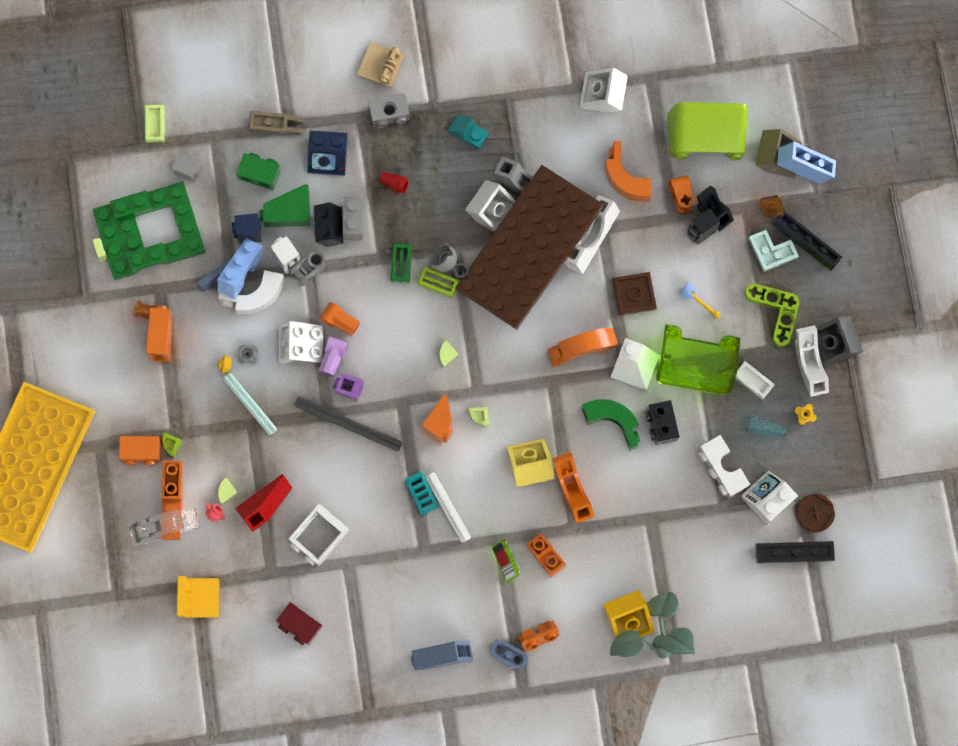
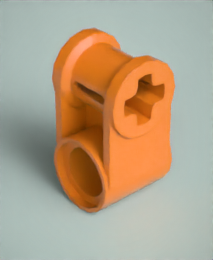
M689 176L669 179V188L676 210L681 214L689 213L694 203Z

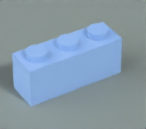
M796 142L789 143L778 149V166L818 184L835 178L836 160Z

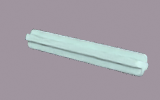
M232 373L225 375L223 378L224 382L269 436L273 435L277 431L275 425Z

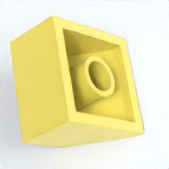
M544 439L507 447L517 487L555 479L552 459Z

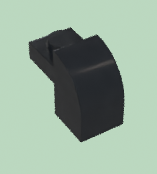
M711 185L696 196L699 202L697 208L700 213L710 208L720 220L717 228L719 232L734 221L729 207L719 200L716 189Z

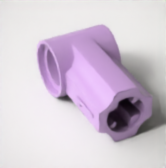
M330 336L325 347V355L319 372L334 377L341 358L345 356L349 343Z

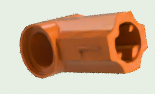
M332 302L328 303L319 318L325 324L331 327L335 326L350 336L356 332L360 321L343 312L342 308Z

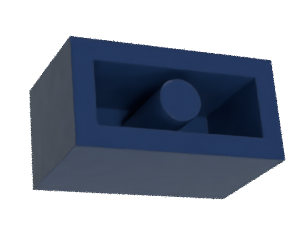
M257 213L234 216L235 222H231L232 233H234V239H238L239 244H242L245 238L254 242H262L260 221Z

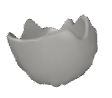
M446 243L440 245L439 250L429 254L430 265L436 271H451L457 262L455 249Z

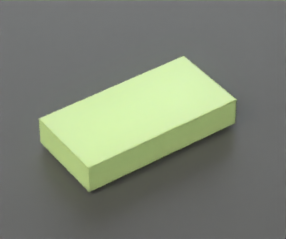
M145 105L146 143L165 142L164 105Z

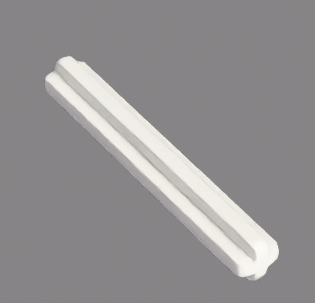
M436 473L428 474L425 478L459 540L462 543L468 541L471 535Z

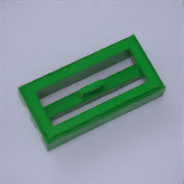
M393 244L391 282L410 283L412 245ZM397 248H400L399 277H395ZM404 249H408L406 277H402Z

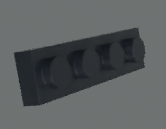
M784 210L772 223L774 227L830 271L843 258Z
M834 541L755 544L756 564L835 561Z

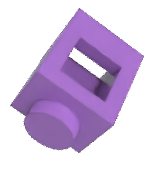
M342 373L340 378H336L333 388L336 389V394L358 402L364 381ZM350 385L352 389L350 391H346L344 389L345 386Z

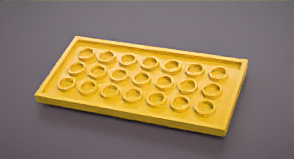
M23 382L0 432V541L32 554L93 419L95 410Z

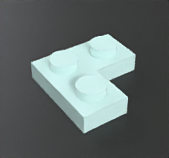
M767 230L748 238L763 272L799 257L792 240L774 246Z

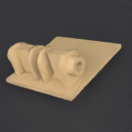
M370 42L357 75L392 88L405 54L400 53V49L397 47L389 49Z

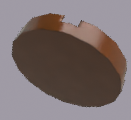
M811 494L805 496L798 503L796 518L805 530L821 532L833 523L835 518L834 506L826 496Z

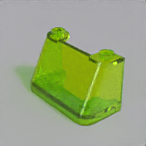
M665 324L656 380L664 385L719 395L729 394L732 391L737 375L741 338L727 335L720 339L719 344L682 337L681 328Z

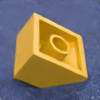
M639 590L603 604L614 638L627 630H637L640 633V638L654 633L647 603Z

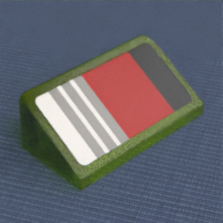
M503 539L493 545L491 549L506 582L520 577L521 573L506 540Z

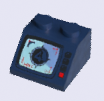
M309 131L308 173L345 176L348 147L347 133Z

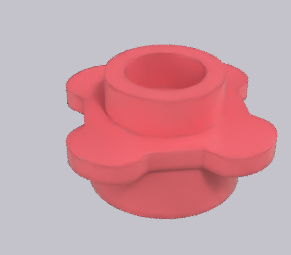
M206 504L207 510L205 515L209 520L217 522L219 519L224 520L226 518L222 513L223 509L221 506Z

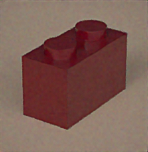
M289 602L276 620L279 624L277 628L285 634L291 632L295 635L293 639L302 646L304 643L309 646L323 627L291 602Z

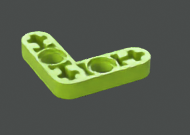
M750 284L744 294L748 301L779 309L772 341L777 347H785L791 339L799 307V298L793 293L759 284ZM752 289H756V293L762 294V292L765 291V294L763 295V300L760 299L761 295H755V297H752L749 291H752ZM769 293L775 294L777 301L774 303L769 302L767 295ZM781 296H784L782 300L788 301L790 298L795 304L789 307L787 302L782 301L781 305L778 303L781 300ZM788 316L791 319V323L783 325L781 317ZM783 329L786 330L783 336L786 340L780 343L777 337L780 336Z

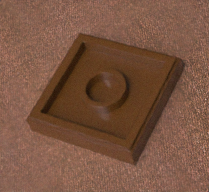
M650 272L612 279L619 316L657 309Z

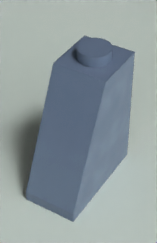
M453 641L412 650L411 657L415 670H426L473 661L470 641Z

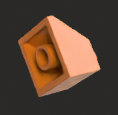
M445 394L422 424V433L439 445L443 441L447 443L453 434L449 402Z

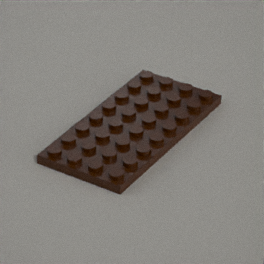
M541 165L468 268L467 276L459 281L455 289L517 330L604 207L603 203Z

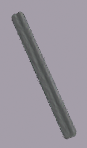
M298 397L295 402V406L299 409L390 449L399 451L402 446L400 440L304 398Z

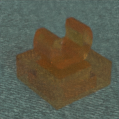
M780 195L761 198L760 205L766 217L783 215L785 212Z

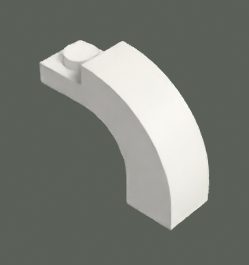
M264 270L262 282L255 292L249 295H237L235 300L219 293V302L229 308L236 306V314L240 315L261 312L272 305L278 298L283 287L284 275Z
M813 325L796 329L797 340H795L798 364L810 397L829 393L828 376L819 356L817 328Z

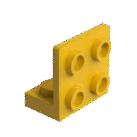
M178 576L177 616L179 618H218L220 580L218 578H187L186 576Z

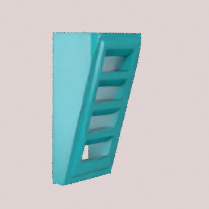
M422 471L405 479V483L421 516L439 508ZM419 479H421L422 481L421 483L416 484L414 486L411 485V483ZM423 486L425 487V490L415 493V490ZM428 493V497L420 501L418 500L419 497ZM430 500L432 501V504L422 508V504Z

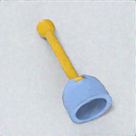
M690 283L679 294L685 299H695L710 311L714 318L720 317V312L714 311L696 296V289Z

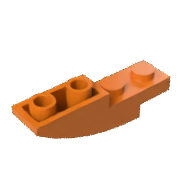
M163 461L161 540H181L183 523V461Z

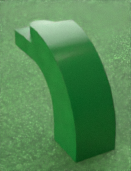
M606 399L593 400L582 404L581 409L587 425L599 421H611L621 428L629 450L637 449L640 438L637 431L634 432L633 429L638 428L639 423L628 408L618 402Z

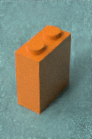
M166 306L150 308L146 354L153 362H170L174 317Z

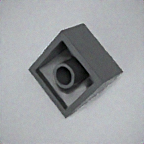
M850 316L838 317L817 327L818 350L822 366L851 358L863 352Z

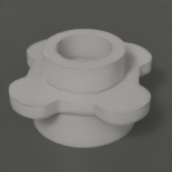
M254 345L239 346L240 356L238 357V362L241 364L244 362L255 364L257 361L255 357L257 347Z

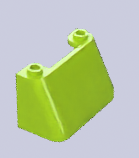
M676 103L667 114L669 157L682 160L686 159L691 153H726V157L732 161L743 158L745 155L747 132V104Z

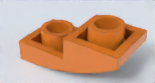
M542 533L526 544L527 548L551 578L566 567V563L556 553L553 546Z

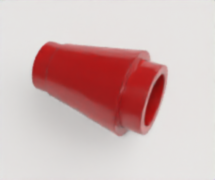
M383 172L379 182L395 193L403 194L408 187L409 180L405 179V176Z

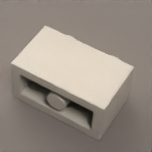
M286 236L276 239L271 246L273 257L285 274L289 273L301 261L299 253Z

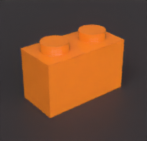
M120 436L119 460L128 466H134L136 462L144 463L146 466H154L155 463H160V437Z

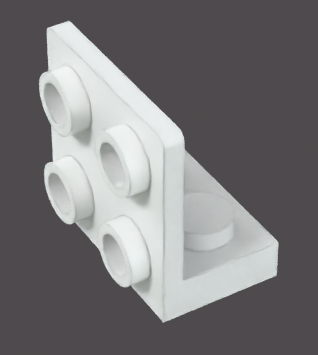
M291 321L279 325V363L286 364L294 360L322 363L323 326Z

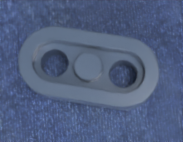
M497 640L491 645L490 653L494 659L515 670L525 667L527 655L522 650L503 640ZM498 647L503 648L504 652L502 654L496 652ZM516 656L521 658V662L518 664L513 660Z

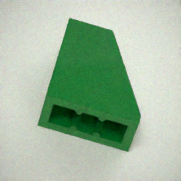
M304 184L264 203L263 210H260V221H263L264 227L310 226L308 184Z

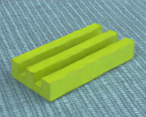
M424 266L417 285L452 299L456 291L455 287L460 280ZM426 273H429V274L434 275V276H436V277H439V278H441V279H443V280H446V281H448V282H451V283H453L454 285H453V286L448 285V284L443 283V282H441V281H438V280H436V279H434V278H431V277H429V276H426L425 274H426ZM423 279L436 285H439L441 287H444L448 290H451V292H448L429 283H426L423 281Z

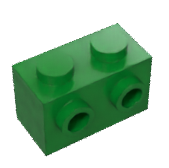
M243 153L236 175L239 180L274 190L281 169L280 164L273 159L268 158L264 160L257 154Z

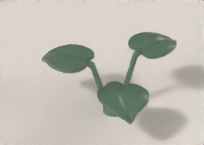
M672 592L659 594L653 597L647 604L649 614L653 617L659 616L661 635L654 638L653 644L644 637L640 638V633L637 630H627L620 633L614 639L610 648L611 656L631 657L641 652L644 646L643 642H645L651 650L655 649L657 656L662 659L669 657L671 653L695 654L694 637L689 629L680 627L673 629L670 634H665L662 617L673 616L679 606L677 596Z

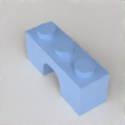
M245 238L218 277L219 293L235 300L244 286L247 272L249 270L254 272L261 262L263 245Z

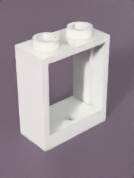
M318 504L290 536L289 541L291 544L289 546L297 553L300 551L306 555L304 559L312 566L314 564L320 566L347 535L349 528L321 504ZM319 515L336 529L339 534L317 558L297 540Z

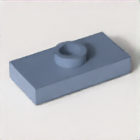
M229 260L197 282L202 292L214 284L218 285V277L229 263Z

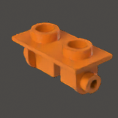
M548 620L537 625L538 633H535L533 628L521 632V635L517 637L522 644L523 651L535 650L539 645L552 642L559 637L558 627L554 621Z

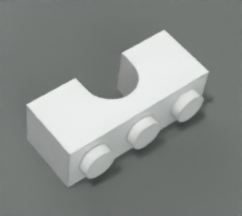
M721 435L700 446L698 455L703 463L706 462L709 466L708 472L713 479L718 481V488L723 496L726 495L729 499L751 485L741 468L734 472H728L722 468L721 459L728 455L730 450Z

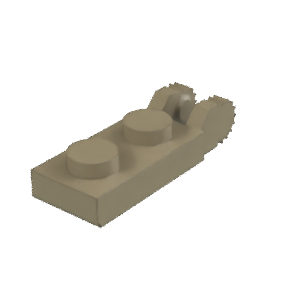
M251 111L249 131L301 135L302 130L300 128L287 127L288 122L301 124L303 123V118L288 116V114Z

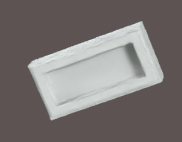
M746 361L732 376L761 400L766 397L775 385Z

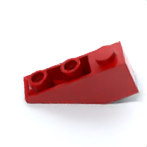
M281 474L235 509L253 532L271 518L291 491L292 486L285 476Z

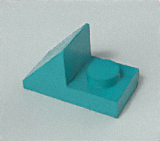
M460 115L455 117L447 132L480 150L489 135L488 131L473 123V118Z

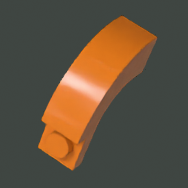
M614 141L613 146L609 147V159L605 161V172L609 183L620 195L627 199L649 202L651 198V178H636L629 175L621 163V141Z
M602 328L558 342V345L549 348L548 352L553 367H558L584 355L606 352L619 346L613 328Z
M571 452L552 458L560 489L576 524L594 517L591 502L582 487Z

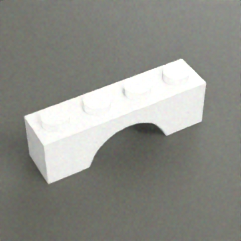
M600 195L597 196L596 200L603 203L604 207L564 262L567 268L581 274L586 270L620 213L613 200Z

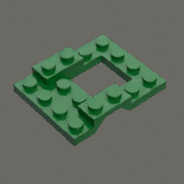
M183 181L149 192L146 190L109 201L110 204L92 209L115 281L132 276L142 269L154 265L170 264L206 253ZM171 206L181 239L144 248L135 217Z

